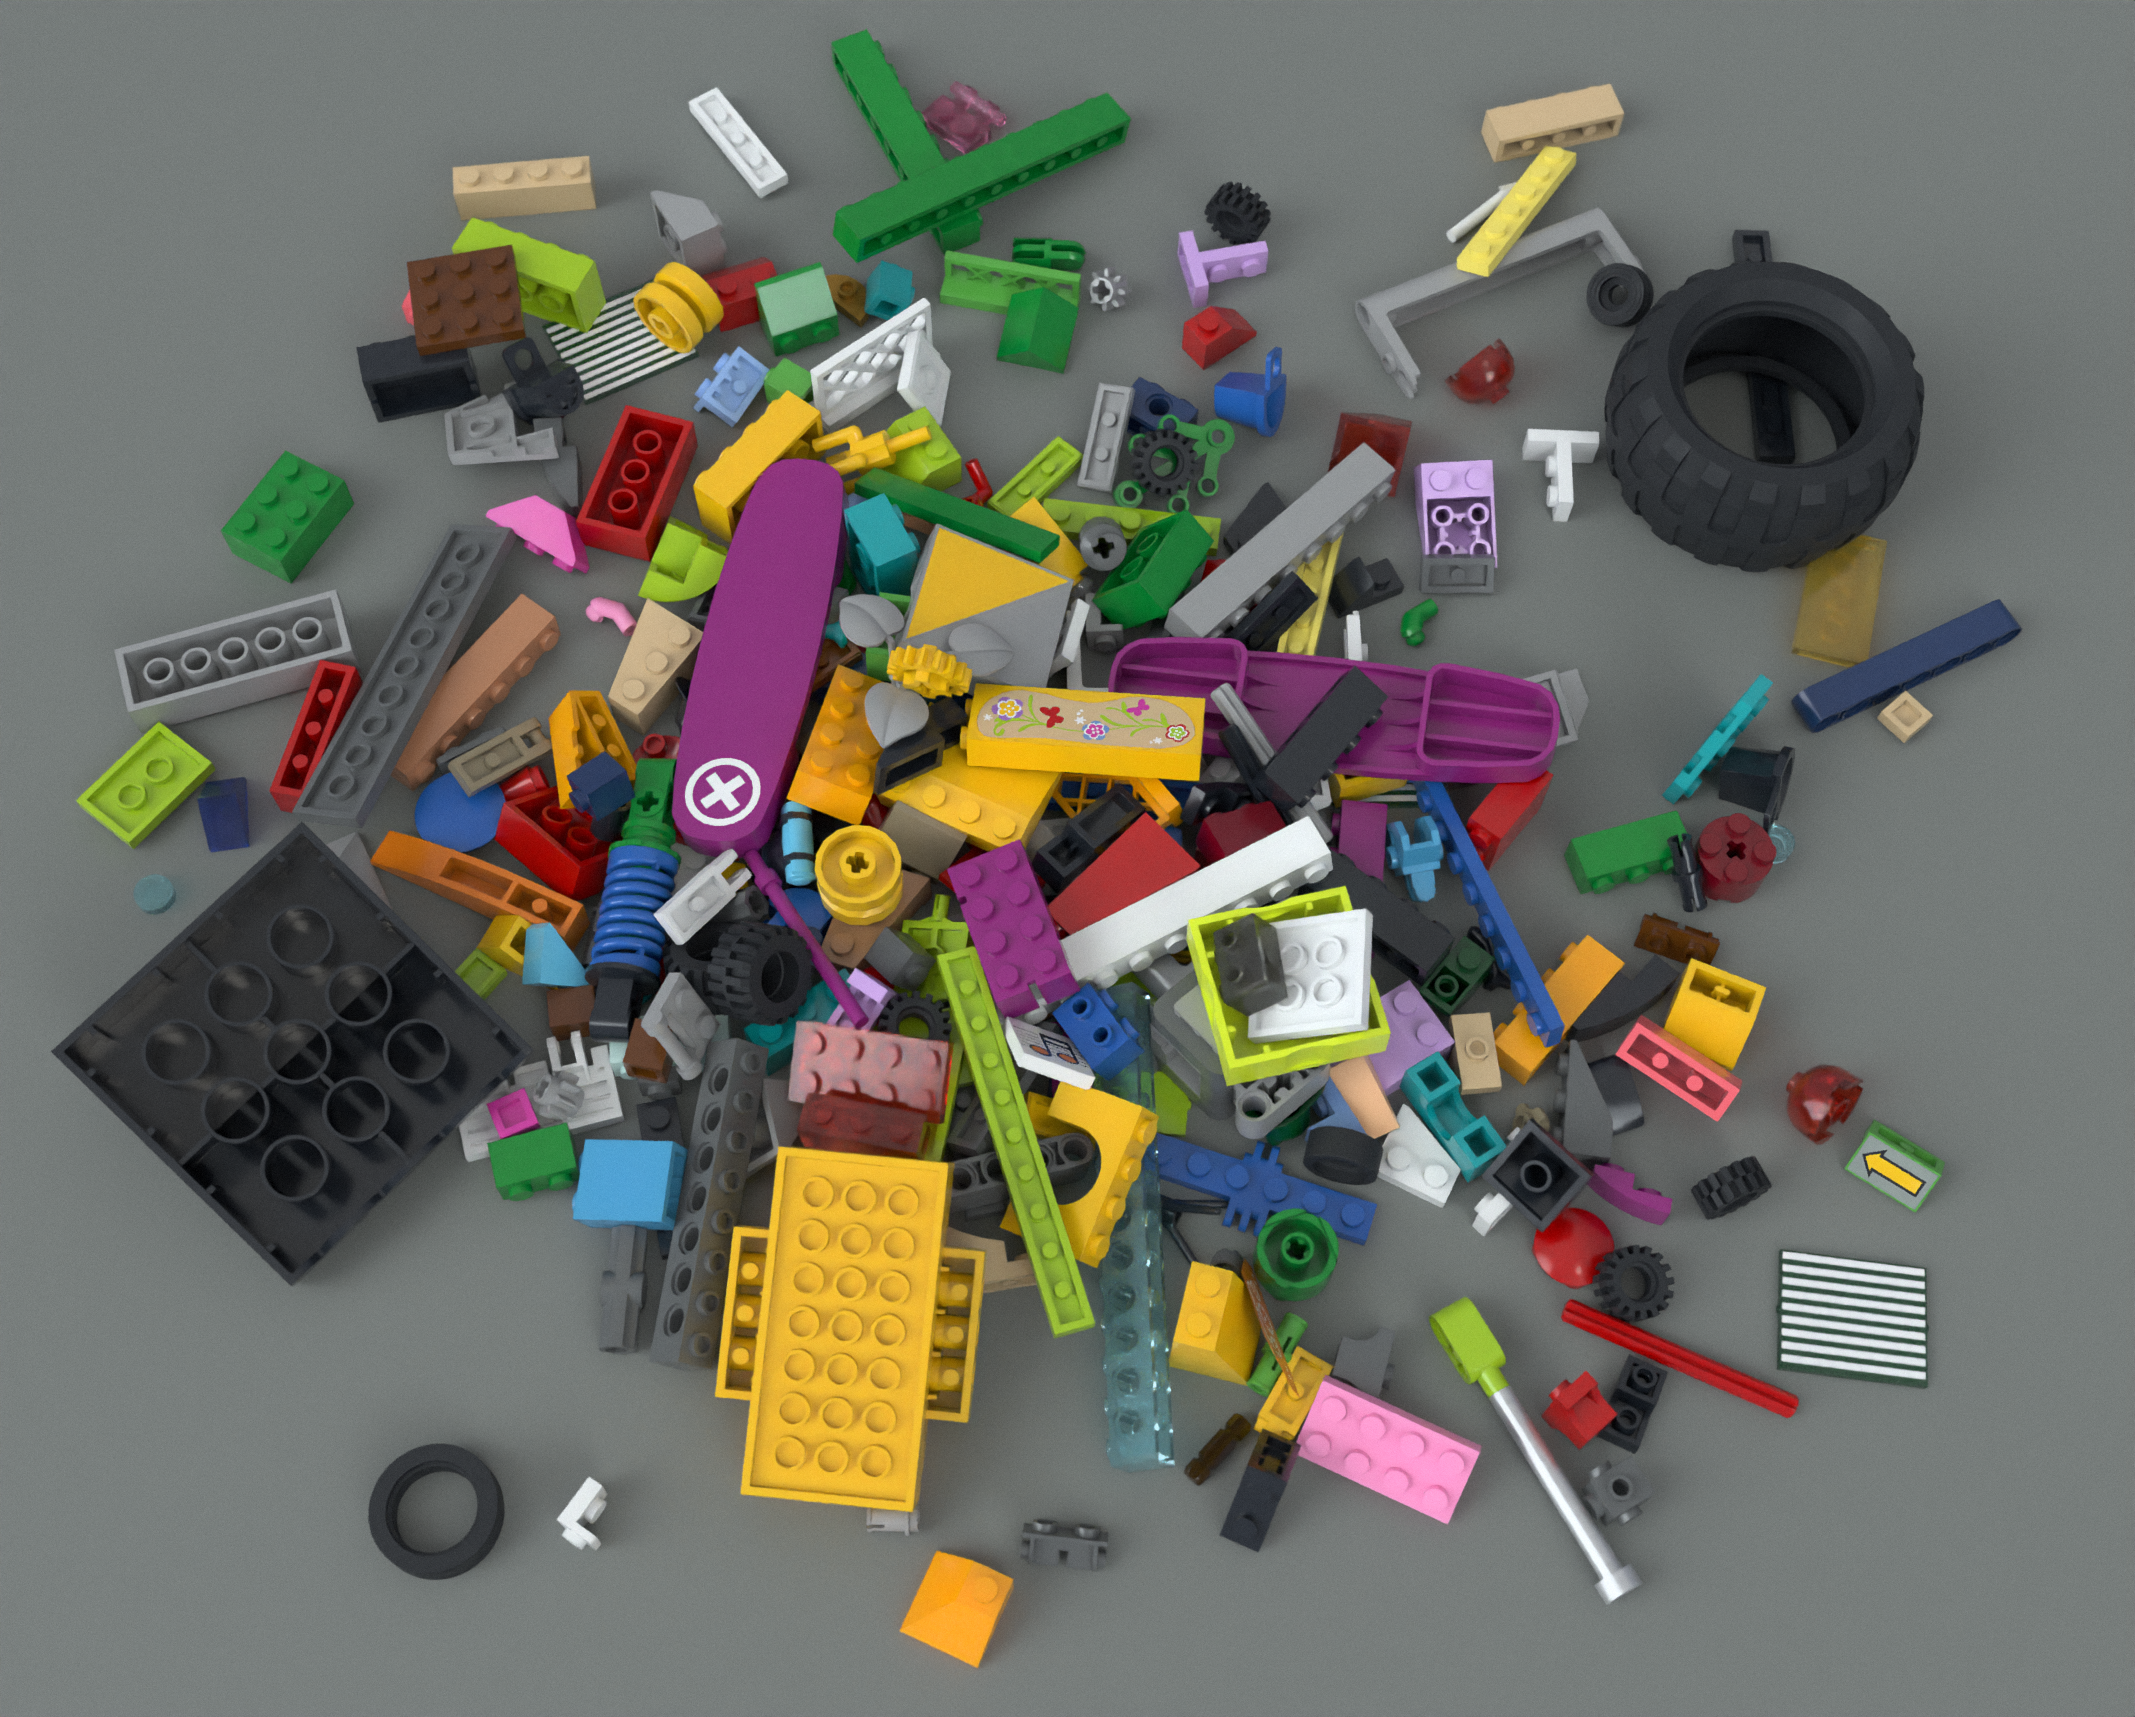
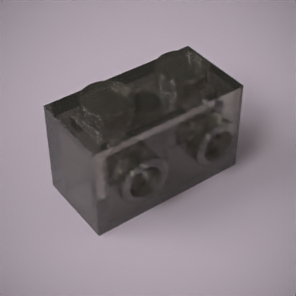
M1251 913L1213 932L1215 962L1218 965L1221 980L1219 992L1226 1005L1248 1017L1288 998L1276 927Z

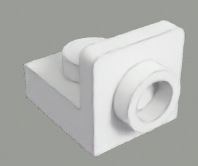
M588 1477L557 1519L565 1528L562 1536L580 1550L586 1544L594 1550H597L601 1545L598 1538L586 1530L584 1526L587 1522L594 1523L602 1514L607 1505L604 1499L608 1493L602 1485L591 1477Z

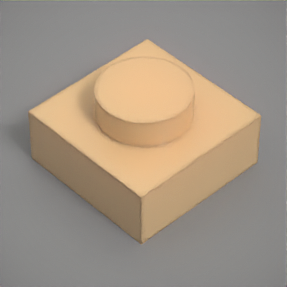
M1905 691L1882 710L1877 719L1905 743L1931 720L1933 715Z

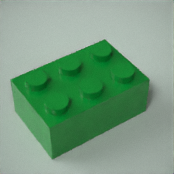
M285 450L221 529V533L232 554L292 584L354 505V501L345 480Z
M1187 509L1140 528L1128 545L1124 560L1118 567L1112 569L1093 597L1092 602L1112 624H1122L1123 630L1133 626L1139 628L1149 620L1167 617L1170 608L1175 605L1174 602L1180 593L1190 586L1192 582L1191 576L1194 571L1206 561L1208 557L1206 553L1214 540Z

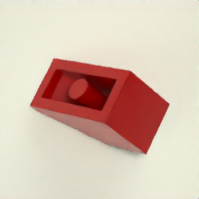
M1209 306L1184 323L1182 349L1205 370L1254 338L1257 331L1235 309Z

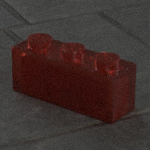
M807 1092L797 1127L798 1134L805 1147L924 1159L931 1134L926 1114Z

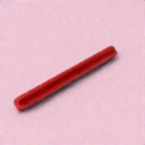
M1569 1299L1561 1314L1562 1321L1783 1417L1791 1418L1797 1410L1799 1398L1776 1386L1574 1299Z

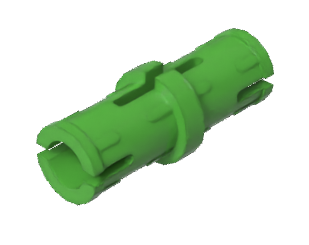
M1289 1312L1284 1314L1283 1320L1276 1331L1287 1363L1291 1360L1293 1351L1304 1331L1308 1328L1306 1321ZM1266 1342L1261 1350L1263 1356L1246 1384L1257 1394L1269 1397L1283 1370L1268 1342Z

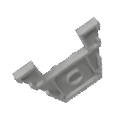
M513 381L504 385L505 390L516 384V382ZM503 393L490 399L486 395L480 396L444 413L447 449L452 465L559 458L557 438L553 427L519 436L517 417L509 407Z

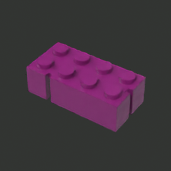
M1020 839L947 869L994 1000L1005 1019L1007 1016L1016 1018L1040 1008L1035 995L1029 985L1036 983L1047 1004L1081 991L1031 860Z

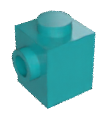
M881 260L867 278L864 312L889 320L907 309L912 303L915 294V287L912 286L913 271Z

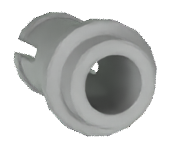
M916 1505L913 1512L867 1507V1532H905V1536H910L911 1532H919L920 1507Z

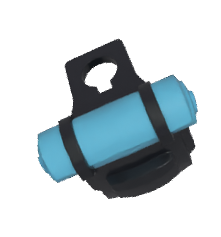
M794 801L783 805L779 829H773L768 841L758 850L768 868H773L782 880L781 887L783 890L806 885L816 879L815 856L820 848L812 834L814 817L811 814V808ZM745 861V868L752 874L751 878L747 881L748 886L754 885L757 887L754 882L756 876Z

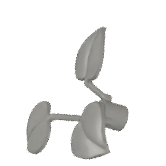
M868 594L853 595L840 601L839 622L845 636L856 645L868 648L880 646L886 641L890 657L891 651H896L895 640L892 636L902 632L905 625L900 610L890 601ZM971 623L961 625L951 632L948 644L952 651L946 652L947 654L955 655L957 657L956 662L966 663L967 668L972 669V676L974 677L990 675L1003 669L1012 661L1015 654L1011 645L995 631L986 626ZM889 675L891 684L882 682L871 687L866 694L864 702L869 727L883 749L921 730L929 717L928 706L919 695L920 693L911 689H905L902 686L903 681H894L892 679L893 675Z

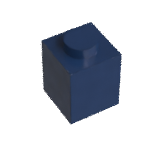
M605 751L567 775L572 792L569 793L571 802L579 812L587 811L597 822L636 797L627 771Z

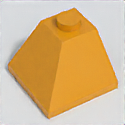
M936 1551L900 1628V1632L978 1668L1014 1589V1579L976 1561Z

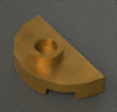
M839 274L827 275L826 280L835 308L862 328L869 318V314L864 312L866 288L860 281L850 276Z

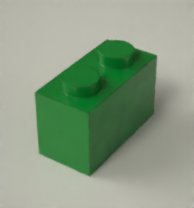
M567 1122L487 1143L496 1188L503 1200H526L534 1195L533 1192L548 1188L553 1191L567 1189L573 1185L574 1181L579 1180L578 1155L574 1137Z

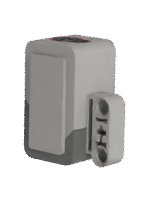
M1283 899V900L1277 902L1276 904H1278V903H1280V902H1283V901H1285V900H1287V899ZM1195 969L1163 994L1154 1004L1153 1021L1149 1024L1150 1050L1154 1054L1155 1063L1159 1069L1210 1118L1226 1120L1235 1114L1236 1129L1246 1138L1258 1139L1268 1134L1319 1091L1329 1079L1331 1063L1314 1069L1307 1068L1227 1086ZM1250 1110H1256L1263 1115L1258 1118H1251L1245 1115V1113Z

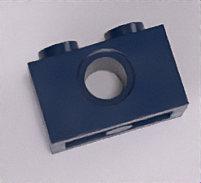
M1140 376L1131 386L1135 390L1127 428L1129 434L1133 436L1136 434L1145 435L1148 431H1156L1159 420L1168 414L1176 416L1181 422L1197 425L1198 409L1189 401L1173 396L1166 392L1159 384L1149 382ZM1165 420L1163 428L1174 431L1175 424L1171 420Z

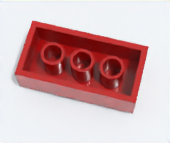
M628 405L625 406L576 520L580 538L584 545L651 562L698 447L692 421Z

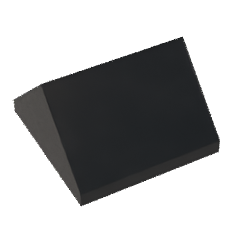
M1531 1118L1484 1172L1482 1177L1535 1227L1543 1232L1584 1191L1594 1174Z

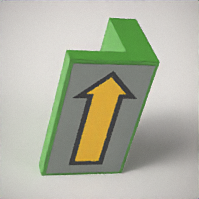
M1874 1119L1866 1130L1861 1144L1844 1169L1916 1213L1941 1177L1945 1162Z

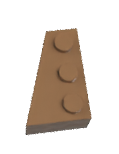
M902 870L904 880L902 898L895 911L882 921L866 926L849 925L833 917L821 947L836 970L839 972L845 968L849 975H851L855 968L862 971L872 966L864 957L885 926L902 931L903 920H910L922 905L925 906L932 898L930 878Z

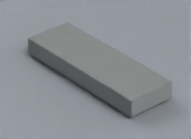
M1099 382L1077 483L1079 488L1110 494L1114 493L1135 395L1134 388Z

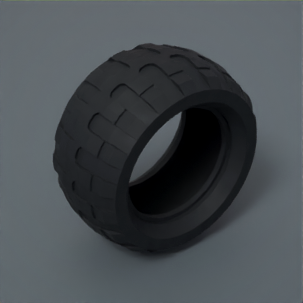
M1756 260L1734 262L1730 266L1719 270L1707 269L1687 278L1685 284L1678 290H1669L1657 301L1637 324L1634 333L1623 345L1618 355L1606 392L1604 406L1605 422H1607L1605 431L1607 459L1611 474L1620 480L1621 487L1623 488L1621 496L1631 511L1636 515L1642 516L1652 527V532L1670 546L1676 545L1684 551L1693 554L1695 559L1715 566L1719 563L1726 566L1739 567L1741 571L1767 572L1769 568L1780 566L1796 569L1813 564L1827 552L1836 553L1872 526L1876 518L1894 501L1913 466L1919 448L1921 434L1919 430L1922 422L1924 400L1923 378L1914 369L1913 365L1915 352L1907 337L1897 330L1894 323L1890 320V315L1879 304L1852 287L1849 283L1833 275H1828L1819 270L1795 263L1759 262ZM1748 349L1755 350L1756 357L1748 356ZM1776 356L1783 357L1784 364L1776 362ZM1728 371L1761 373L1785 381L1803 392L1820 408L1831 426L1837 450L1820 459L1799 464H1772L1742 456L1716 441L1700 425L1688 405L1684 388L1706 376Z

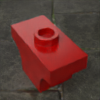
M1585 1371L1573 1383L1565 1379L1548 1395L1553 1401L1541 1417L1552 1429H1557L1567 1436L1580 1450L1618 1414L1602 1397L1597 1381Z

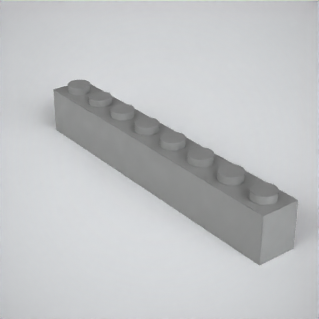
M1363 442L1171 607L1164 628L1174 637L1223 638L1225 630L1231 625L1235 628L1249 614L1248 610L1255 604L1258 605L1291 571L1297 573L1298 567L1303 562L1310 564L1319 555L1322 546L1327 541L1334 543L1346 529L1345 526L1351 520L1356 523L1366 514L1369 509L1368 505L1374 500L1381 502L1393 487L1390 482L1396 469Z

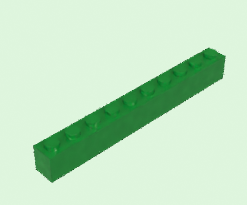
M1107 92L1095 98H1089L1083 103L1070 109H1063L1058 114L1043 121H1036L1031 126L1018 132H1011L993 143L984 144L968 154L957 156L943 165L929 168L918 176L902 180L893 187L881 192H875L852 205L843 206L840 210L836 211L833 237L856 263H859L1124 143L1131 117Z

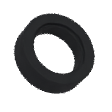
M428 1444L404 1453L384 1470L370 1498L368 1520L375 1544L389 1561L414 1577L427 1580H442L456 1577L471 1570L490 1553L502 1530L505 1504L497 1479L477 1456L455 1445ZM434 1472H453L468 1479L477 1496V1514L468 1534L453 1547L440 1552H421L407 1546L399 1533L397 1525L398 1507L407 1489L421 1477Z

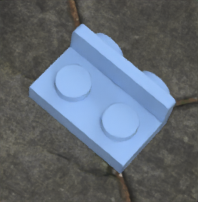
M739 346L731 356L724 352L713 367V370L717 372L715 378L712 381L706 378L694 394L700 399L693 409L699 412L704 406L731 427L738 422L764 385V378L769 371L767 367Z

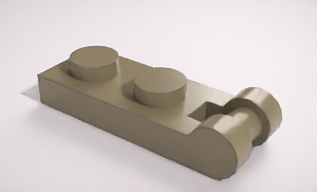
M532 717L451 760L448 768L467 796L471 797L527 765L553 753L551 738L546 739L541 731V723L536 717ZM528 738L533 746L528 749L522 739Z

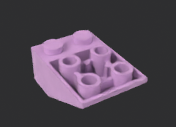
M1492 460L1421 463L1414 467L1415 504L1423 554H1493L1495 557V568H1497Z

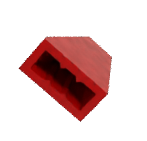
M1145 812L1048 905L1061 940L1200 871L1201 865Z

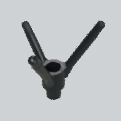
M1147 1192L1143 1193L1139 1202V1207L1151 1211L1152 1217L1161 1220L1160 1224L1169 1232L1190 1266L1192 1261L1198 1263L1199 1261L1176 1228L1182 1213L1220 1215L1222 1212L1221 1208H1227L1229 1205L1227 1200L1172 1199L1163 1194L1157 1197Z

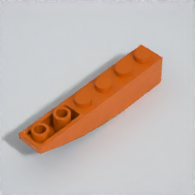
M390 830L370 860L371 865L493 920L496 915H520L530 924L550 922L572 952L590 924L583 904L488 862L423 839Z

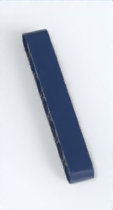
M1997 599L1807 687L1792 699L1791 704L1812 733H1817L2007 644L2019 635L2022 628L2003 602Z

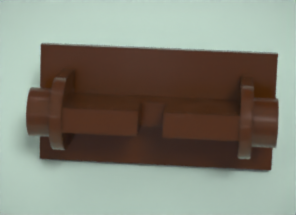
M1653 912L1652 916L1644 914L1640 924L1641 929L1634 942L1635 947L1687 965L1691 958L1711 965L1720 945L1719 939L1712 937V932L1707 933L1689 926H1685L1683 930L1677 928L1678 922L1657 916V913Z

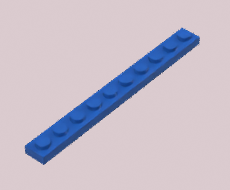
M1407 780L1408 783H1413L1417 791L1416 798L1420 810L1423 813H1428L1429 816L1431 815L1438 828L1441 843H1443L1447 851L1449 868L1454 875H1459L1463 883L1464 898L1469 906L1474 905L1479 915L1478 923L1480 930L1485 938L1490 937L1495 947L1494 955L1496 962L1501 970L1507 971L1511 979L1512 994L1518 1003H1523L1528 1013L1527 1022L1532 1034L1535 1037H1540L1545 1048L1559 1044L1565 1025L1442 782Z

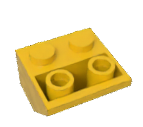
M1691 958L1680 977L1662 1028L1722 1068L1732 1071L1755 1022L1766 987Z

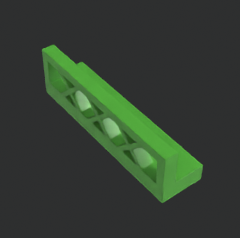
M946 251L944 258L945 278L940 292V303L1007 315L1012 294L1045 287L1079 307L1081 274ZM954 265L965 266L970 271L954 269ZM989 272H999L1003 277L993 276ZM1023 277L1033 278L1036 283L1026 282ZM1061 283L1072 285V290L1060 288L1056 284Z

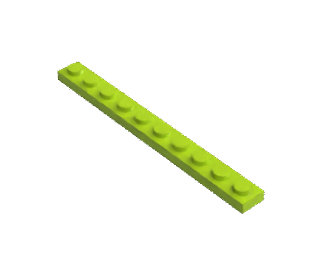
M972 946L937 955L938 968L1053 1338L1093 1328L1095 1320L976 948Z

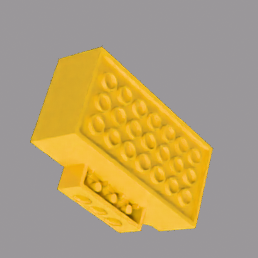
M794 1146L778 1147L770 1227L738 1225L733 1228L715 1397L750 1400L740 1494L907 1512L914 1511L920 1496L928 1419L968 1423L971 1417L987 1250L946 1246L955 1162Z

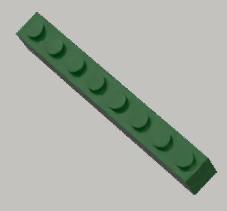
M867 29L831 42L833 66L900 181L911 179L924 173L929 168H936L949 162L948 158L942 157L935 135H929L926 130V123L921 111H915L908 89L905 86H900L895 67L892 63L887 64L880 42L878 40L874 41ZM976 209L930 230V233L943 255H945L946 251L954 252L980 242V226H983V219L979 209Z

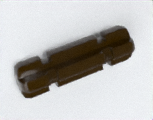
M1239 1413L1233 1414L1225 1423V1429L1220 1428L1198 1452V1459L1194 1457L1185 1467L1184 1474L1195 1485H1202L1210 1476V1470H1215L1237 1445L1236 1441H1242L1250 1432L1251 1424Z

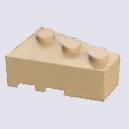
M649 598L646 600L608 695L614 718L643 736L679 695L680 691L675 684V678L692 679L703 635L702 631Z

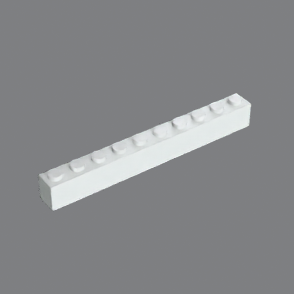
M1307 816L1062 939L1061 941L1080 989L1086 983H1090L1096 989H1106L1115 984L1119 977L1131 971H1142L1149 967L1155 959L1167 953L1174 954L1180 952L1188 945L1186 937L1189 919L1240 908H1259L1272 900L1279 901L1285 899L1294 889L1306 883H1316L1322 880L1329 871L1333 870L1331 852L1310 817ZM987 981L994 1002V1006L1000 1021V1025L1002 1027L1006 1019L1001 1013L1000 1009L998 1008L994 1000L992 991L990 989L989 983ZM1036 983L1029 985L1040 1008L1014 1019L1030 1025L1037 1024L1072 995L1047 1004Z

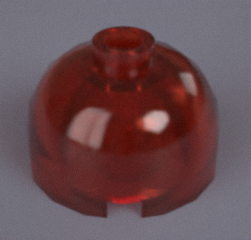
M1498 338L1493 343L1496 349L1490 344L1460 367L1459 371L1454 374L1458 378L1457 380L1451 375L1444 381L1460 400L1475 405L1490 400L1494 405L1510 392L1506 386L1514 378L1516 367L1509 348L1501 338Z
M1829 1064L1813 1066L1804 1074L1797 1072L1786 1086V1091L1790 1093L1787 1098L1786 1109L1792 1125L1805 1138L1816 1145H1822L1834 1135L1826 1130L1838 1120L1844 1124L1853 1112L1863 1091V1088L1858 1084L1863 1083V1080L1840 1066Z

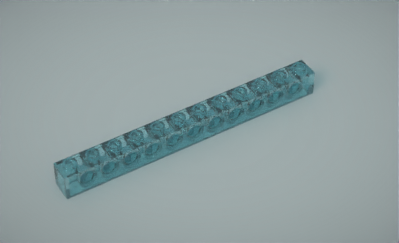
M1133 982L1108 987L1106 989L1120 1005L1115 1011L1121 1019L1125 1016L1129 1018L1141 1033L1136 1039L1145 1052L1109 1082L1094 1071L1095 1080L1092 1088L1140 1105L1156 1114L1153 1051L1150 1047L1149 1024L1151 1023L1150 994ZM1157 1132L1154 1140L1147 1146L1143 1155L1141 1172L1129 1189L1125 1199V1211L1122 1217L1116 1221L1110 1235V1247L1102 1259V1274L1099 1277V1287L1104 1302L1101 1329L1105 1336L1106 1348L1102 1365L1104 1374L1107 1377L1108 1395L1104 1401V1409L1109 1419V1438L1106 1442V1452L1111 1467L1128 1473L1175 1467ZM1098 1143L1097 1156L1094 1159V1169L1097 1177L1101 1169V1152ZM1131 1215L1130 1223L1124 1228L1126 1218ZM1133 1254L1132 1263L1126 1268V1261ZM1133 1294H1135L1134 1303L1128 1309V1300ZM1134 1335H1137L1136 1344L1130 1350V1341ZM1136 1376H1138V1385L1136 1389L1132 1391V1381ZM1140 1417V1428L1134 1433L1133 1425L1137 1418Z

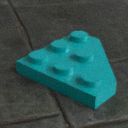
M1762 674L1759 675L1662 794L1665 799L1674 805L1682 794L1689 798L1703 781L1698 777L1702 770L1705 769L1710 772L1735 743L1740 733L1745 730L1754 717L1768 703L1770 699L1764 694L1773 684L1772 681Z

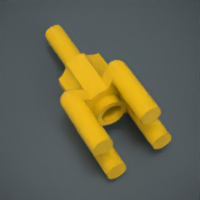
M852 425L813 439L812 446L816 453H820L849 442V450L826 457V463L836 469L840 476L857 470L864 476L874 467L881 469L895 464V461H897L895 452L931 440L932 435L929 427L924 426L891 439L885 430L863 437L860 428ZM862 476L843 482L847 496L854 493V483Z

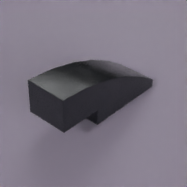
M946 697L928 707L929 717L921 730L894 742L884 749L876 764L873 791L877 795L942 766L944 750L960 743L961 727L966 726L968 715L951 697Z
M1120 783L1116 784L1069 820L1061 833L1037 850L1032 861L1035 872L1058 893L1089 867L1145 812L1146 808Z
M1657 955L1651 958L1632 981L1619 971L1572 1024L1565 1040L1568 1042L1570 1040L1581 1042L1593 1039L1635 1020L1654 1006L1672 988L1680 973Z

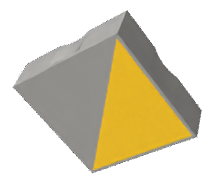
M936 524L922 548L910 588L909 607L903 616L905 622L904 629L896 635L895 647L907 649V646H912L919 649L926 644L937 646L939 650L946 653L952 651L948 640L953 630L964 624H980L1000 635L1011 645L1015 654L1012 661L1003 669L986 676H972L968 694L974 695L975 683L1046 688L1074 580L940 524Z

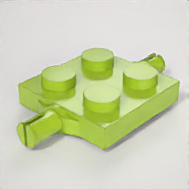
M935 894L932 917H927L920 921L903 920L901 931L909 934L936 959V962L928 972L927 978L916 989V991H920V998L925 999L927 993L933 995L931 1002L934 1004L939 1000L942 1003L949 1001L938 968L937 955L975 946L966 922H953L947 919L951 896ZM895 986L893 989L899 994L907 992L908 997H911L913 993L911 990Z

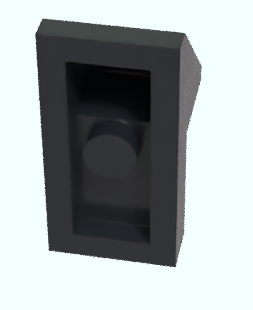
M1357 557L1333 577L1328 602L1339 619L1353 613V611L1362 610L1402 594L1404 585L1388 558L1365 566L1361 558Z

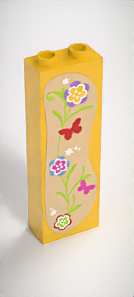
M975 683L973 699H966L965 713L968 715L967 721L969 725L961 727L960 749L967 750L968 766L1199 781L1205 698Z

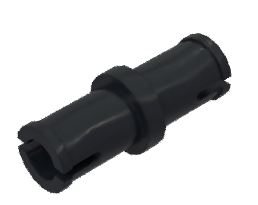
M1682 833L1683 841H1681L1680 845L1678 834L1667 840L1674 869L1671 872L1674 882L1679 885L1683 910L1685 912H1693L1692 904L1695 901L1698 912L1708 906L1701 882V877L1704 874L1703 869L1696 861L1692 836Z

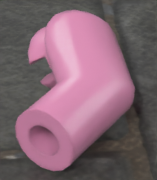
M597 597L590 601L591 605L586 608V615L591 621L600 623L604 617H607L615 622L624 636L633 635L637 622L623 603L602 597Z

